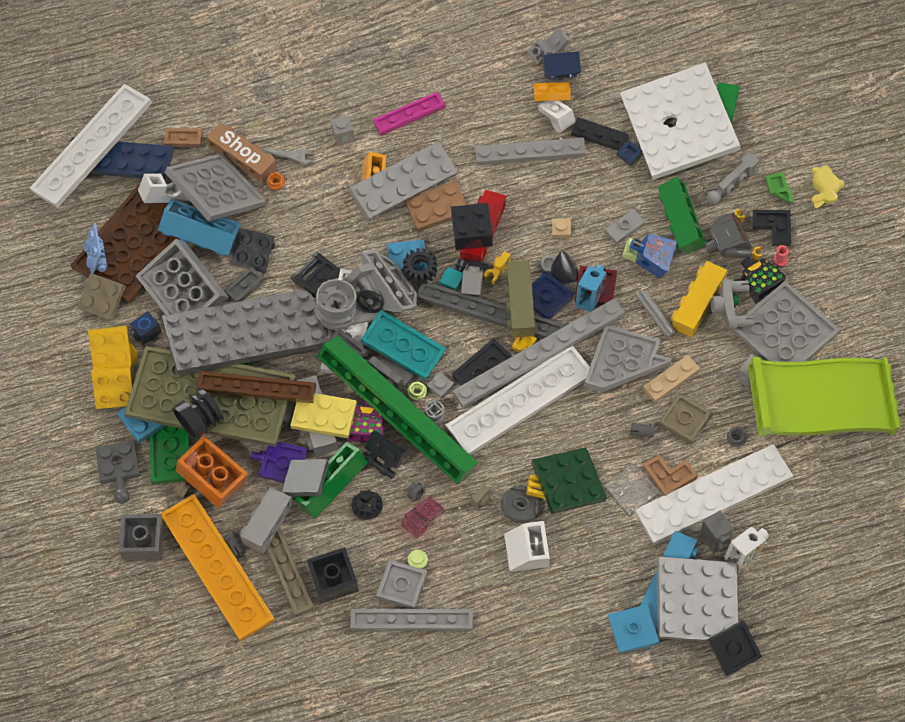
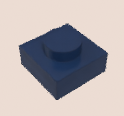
M628 141L617 151V156L629 166L643 154L642 150L631 141Z

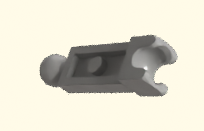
M747 153L741 159L740 165L718 184L717 190L708 192L706 196L708 203L716 205L720 202L721 198L727 194L730 195L734 191L735 186L739 183L742 184L747 177L750 178L758 171L759 168L756 166L760 160L753 154Z

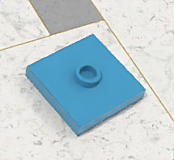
M647 604L608 614L619 654L659 644Z

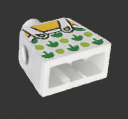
M753 527L747 529L731 541L724 561L737 563V574L741 572L761 553L766 539L769 537L767 531L763 528H760L758 531Z

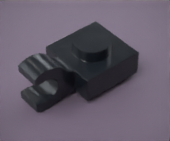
M456 258L454 269L463 273L464 269H468V266L480 267L479 270H484L485 273L488 270L489 264L472 259L468 264L466 261Z

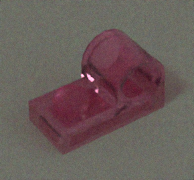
M429 496L404 515L401 526L415 538H419L427 530L429 523L442 514L444 508Z

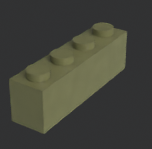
M530 260L507 262V269H504V280H508V285L505 286V297H509V302H506V313L510 314L511 319H507L508 331L512 330V337L535 336Z

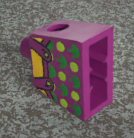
M365 400L364 406H356L347 441L367 443L373 431H377L384 436L383 417Z

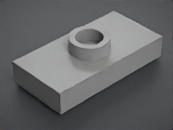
M633 209L607 227L605 233L617 245L643 227L645 220Z

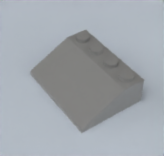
M175 239L136 275L137 279L165 315L221 305L229 298L187 243L179 239Z

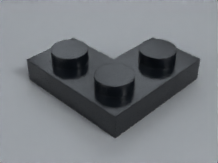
M753 209V229L771 230L772 246H791L790 210Z

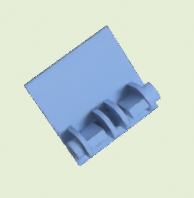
M96 223L89 230L87 241H84V251L88 255L87 267L90 268L92 274H94L95 270L104 272L107 268L103 240L98 237Z

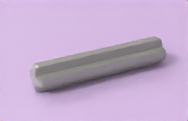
M644 290L640 291L637 294L638 300L666 337H671L675 333L674 328L648 293Z

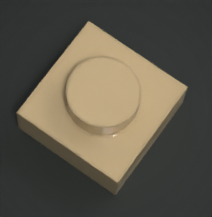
M552 219V238H571V219Z

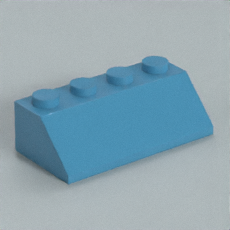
M172 198L163 212L158 231H161L166 236L178 237L186 243L197 244L202 249H211L219 255L229 256L241 223L225 217L208 221L195 206Z

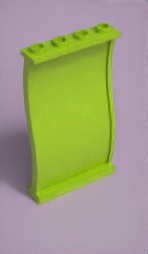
M753 357L748 365L758 436H766L767 434L802 436L858 431L890 433V436H894L901 427V418L898 417L897 413L898 402L894 397L895 385L891 380V365L888 364L887 357H883L882 360L835 358L803 362H775L761 360L760 357Z

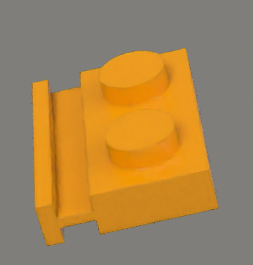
M570 82L534 83V101L571 100Z

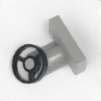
M372 263L357 266L344 280L350 283L354 289L359 287L361 292L357 296L358 306L365 312L377 313L383 306V300L370 275L375 270ZM360 296L365 299L364 302L368 305V308L361 304ZM376 302H380L379 308L371 309Z

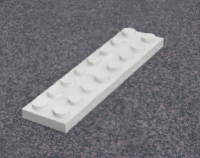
M124 84L35 181L30 190L58 208L152 104L151 99Z
M571 346L445 425L446 429L457 444L468 454L472 455L583 384L590 367L577 350Z
M772 444L685 485L666 496L664 495L635 509V514L651 542L655 545L672 537L674 531L683 532L703 522V519L720 510L725 512L792 480L793 475L775 445Z

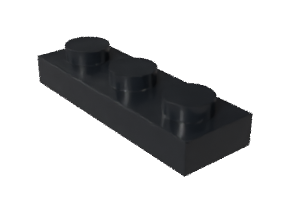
M579 117L571 131V136L584 138L586 141L617 151L626 144L629 137L627 133Z

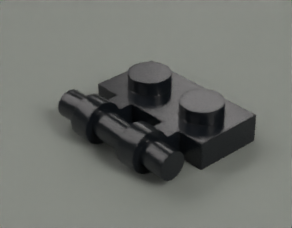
M373 431L365 446V449L371 453L370 455L366 452L362 454L368 462L366 465L369 467L373 466L384 477L388 476L393 479L396 472L391 470V467L395 469L400 467L406 451L377 431ZM379 457L380 459L385 461V463L382 464L377 460V458Z

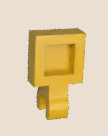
M504 251L501 256H497L493 263L494 268L485 271L484 280L489 276H493L492 284H496L498 278L504 274V269H507V262L511 261V254Z

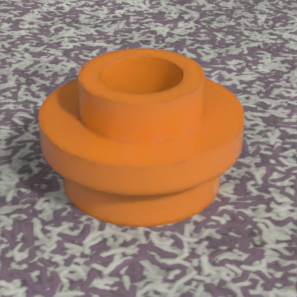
M278 172L271 173L267 178V185L272 190H279L284 187L285 178Z

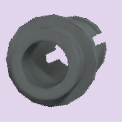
M651 423L649 425L631 424L630 435L645 436L648 439L650 437L654 438L655 426H652Z
M231 531L224 536V541L229 545L235 558L241 556L239 553L244 555L246 551L238 539L239 535L235 531Z

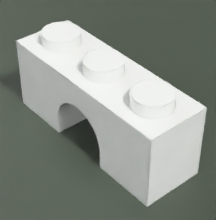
M144 174L138 189L144 203H169L172 198L181 202H191L174 182L166 184L161 174Z

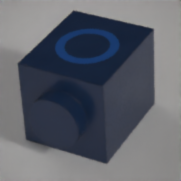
M148 311L130 323L131 336L135 341L139 340L143 345L162 332L159 323Z

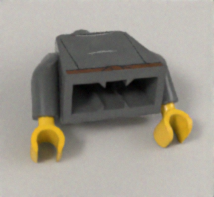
M740 209L735 210V213L720 215L709 230L713 239L706 243L705 248L709 254L718 249L723 257H750L755 261H759L763 256L762 254H757L761 251V248L757 246L753 250L750 249L752 245L741 224L744 221L745 215L740 216L742 212Z

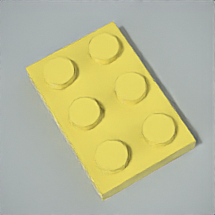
M315 393L314 403L296 402L291 429L349 438L357 401Z

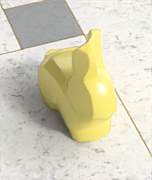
M827 165L821 168H812L813 187L820 193L811 198L814 208L821 207L823 203L832 204L838 200L837 193L844 187V182L839 180Z

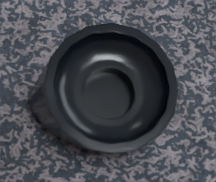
M561 251L551 265L552 276L559 283L569 284L578 279L577 265L566 252Z

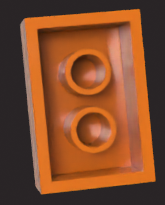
M203 436L177 461L176 472L217 508H220L246 483L248 476L244 469L206 436Z

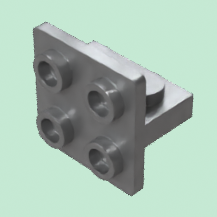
M373 356L368 361L375 370L400 392L413 379L411 373L385 356H382L379 360Z

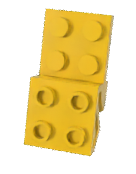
M127 326L89 329L88 335L93 365L91 375L96 409L127 406L134 384L133 380L135 379Z

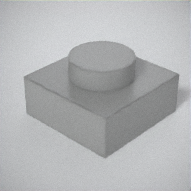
M440 372L427 384V389L441 400L454 387V383Z

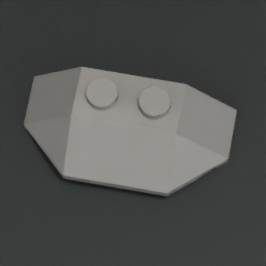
M377 249L362 252L361 264L372 263L375 268L370 275L383 300L382 310L404 312L415 309L417 293L398 265L386 256L381 255V252Z

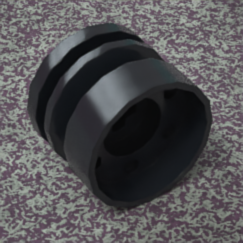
M201 388L195 391L196 396L194 394L189 395L192 405L182 400L172 408L181 426L196 441L208 433L205 423L209 427L215 428L216 422L220 424L224 421L217 403Z

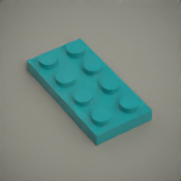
M380 310L361 338V343L425 381L446 351L445 347L383 310Z

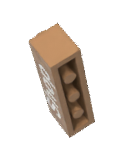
M220 122L206 136L209 148L218 154L223 153L231 163L262 184L267 181L271 173L277 170L276 159L271 154L264 153L258 145L251 144L245 136L238 135L228 125L225 126Z

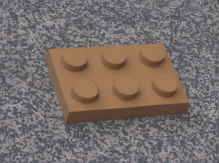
M456 181L423 192L405 201V205L418 232L451 221L452 206L467 205Z

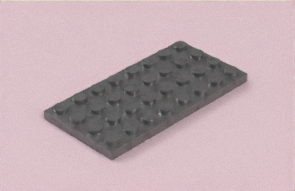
M307 289L161 316L178 376L320 349L328 342L324 327L317 318V308L313 296Z

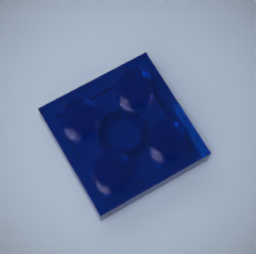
M545 271L532 283L533 309L543 318L550 320L573 298L574 293Z

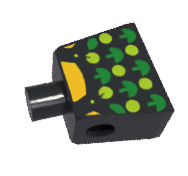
M746 257L741 262L745 269L742 272L741 280L749 281V284H747L749 285L748 293L755 304L763 300L786 280V276L765 258L754 263L750 257Z

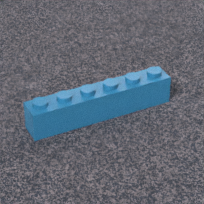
M674 531L663 557L695 559L699 550L696 547L697 540ZM657 570L640 605H648L656 633ZM646 647L643 649L649 651L650 647Z

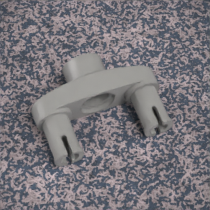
M723 279L720 296H712L711 298L712 313H722L727 329L754 326L753 315L737 316L735 314L732 292H749L748 280L732 281L731 279Z

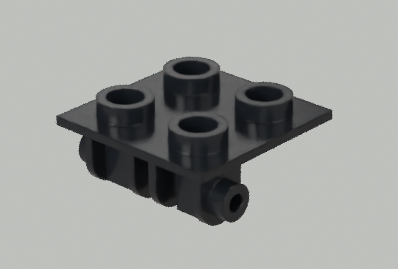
M239 228L230 264L245 268L252 267L255 270L266 272L271 249L275 248L274 236Z

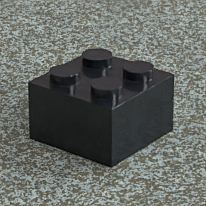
M488 203L451 207L455 250L493 246Z
M345 547L307 559L321 604L359 592L358 583Z

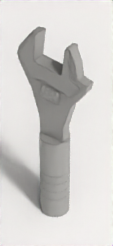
M264 148V153L271 154L274 157L289 158L303 166L312 163V160H305V156H312V153L306 151V149L289 152Z

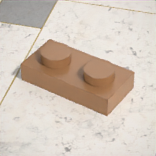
M166 128L164 145L180 148H201L202 129Z

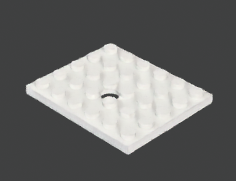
M706 62L620 92L653 180L741 150ZM668 118L678 120L676 126L671 128L664 125V122Z

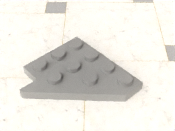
M608 325L603 330L585 379L584 387L604 392L670 366L671 358L656 355L661 340Z

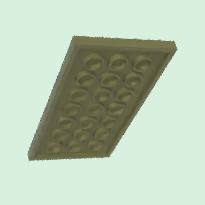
M145 346L124 413L125 417L184 429L175 417L172 408L182 400L192 405L189 395L194 394L196 396L195 391L197 390L200 372L178 376L170 350ZM242 364L205 370L208 372L295 380V375ZM207 393L217 403L224 417V421L220 424L216 422L215 428H211L205 423L208 431L207 434L273 447L277 446L289 401Z

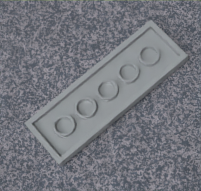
M437 142L351 186L348 191L368 221L455 176L458 171L441 144Z

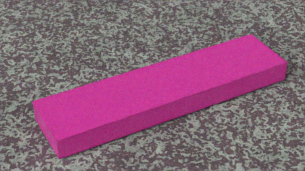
M437 91L373 119V124L380 136H383L443 110L446 106Z

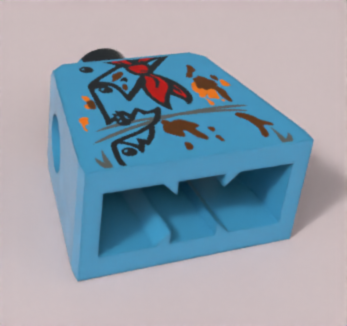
M596 265L595 268L592 266L587 268L578 284L575 307L589 312L595 309L605 286L606 269L604 266Z

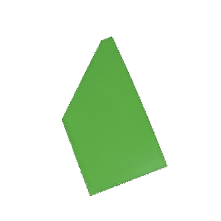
M784 172L765 176L770 195L788 203L794 202L791 189L787 186Z

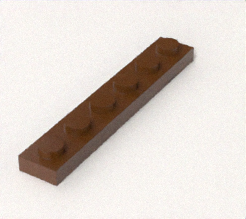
M200 371L197 389L201 388L207 393L314 403L316 383Z

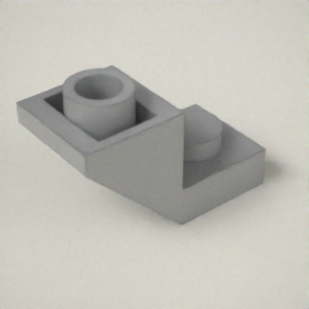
M556 28L547 41L538 39L530 48L528 54L537 65L543 63L542 55L561 53L571 40L562 28Z

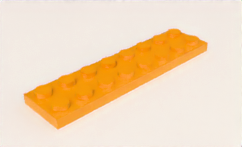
M195 494L160 513L166 526L240 642L275 621L273 615Z

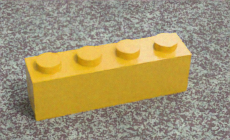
M706 261L703 267H699L696 274L697 279L695 281L692 280L688 287L689 293L687 296L683 295L679 303V310H675L672 314L671 321H673L672 327L674 330L693 338L711 306L712 296L718 294L723 279H726V269L709 261Z

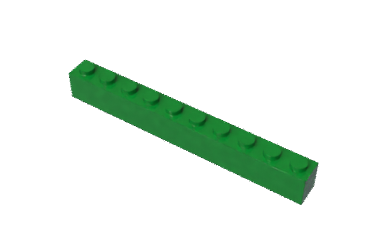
M337 336L323 345L317 358L458 485L472 474L478 462L346 342Z

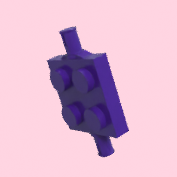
M278 442L276 447L268 446L264 453L252 451L250 459L261 461L260 478L285 483L291 460H306L308 449Z

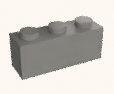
M270 487L268 492H264L259 507L252 511L251 520L248 525L243 526L240 532L242 543L264 554L293 506L292 498Z

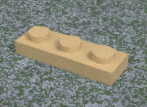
M687 355L644 385L643 391L656 403L699 373L700 367Z

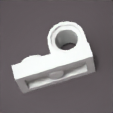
M544 101L538 105L539 111L550 118L552 126L557 132L561 133L575 124L572 109L560 101Z

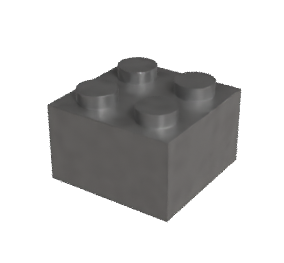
M161 514L121 515L119 553L123 561L163 559L165 523Z

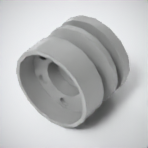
M332 279L322 283L316 294V313L319 322L324 327L332 330H341L349 327L356 317L357 296L354 287L347 281Z

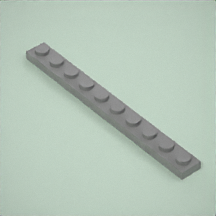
M612 299L453 390V395L461 407L465 408L625 316V312L617 301Z

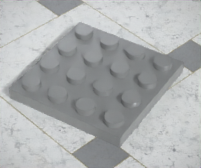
M223 153L169 166L165 171L166 175L208 221L260 208L266 202Z
M786 281L745 314L754 316L753 327L731 329L763 360L775 362L808 361L840 333V329Z
M670 557L657 558L658 638L708 642V638L738 622L737 563Z

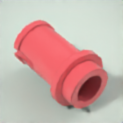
M784 245L777 248L773 258L774 263L779 267L785 266L788 263L789 249H786L787 247Z

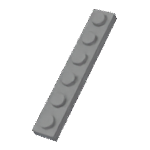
M584 138L475 146L477 166L586 157Z
M351 609L350 628L351 631H473V609Z

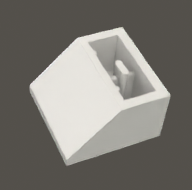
M544 521L524 523L504 534L510 572L549 567L550 557Z

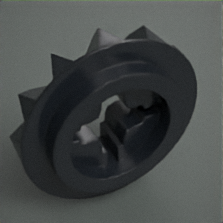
M370 489L367 491L361 490L360 493L354 495L351 502L352 511L360 519H374L382 511V498L377 492H373ZM369 500H371L370 504L372 507L366 506L365 508H363L364 505L362 501L368 502Z

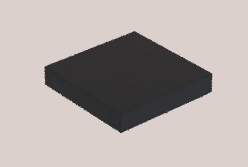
M744 620L707 639L725 676L731 675L762 657Z

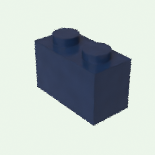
M579 51L542 55L544 77H548L549 80L559 79L561 75H566V78L577 77V74L581 73Z

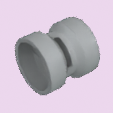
M433 400L426 404L425 415L437 426L444 422V406L441 402Z

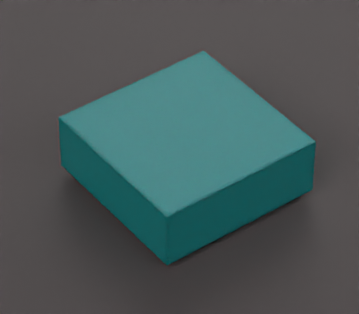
M447 267L439 284L457 291L462 283L463 273Z

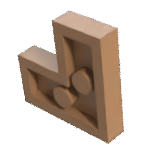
M657 455L643 464V469L663 496L698 478V474L687 460L670 469L661 456Z

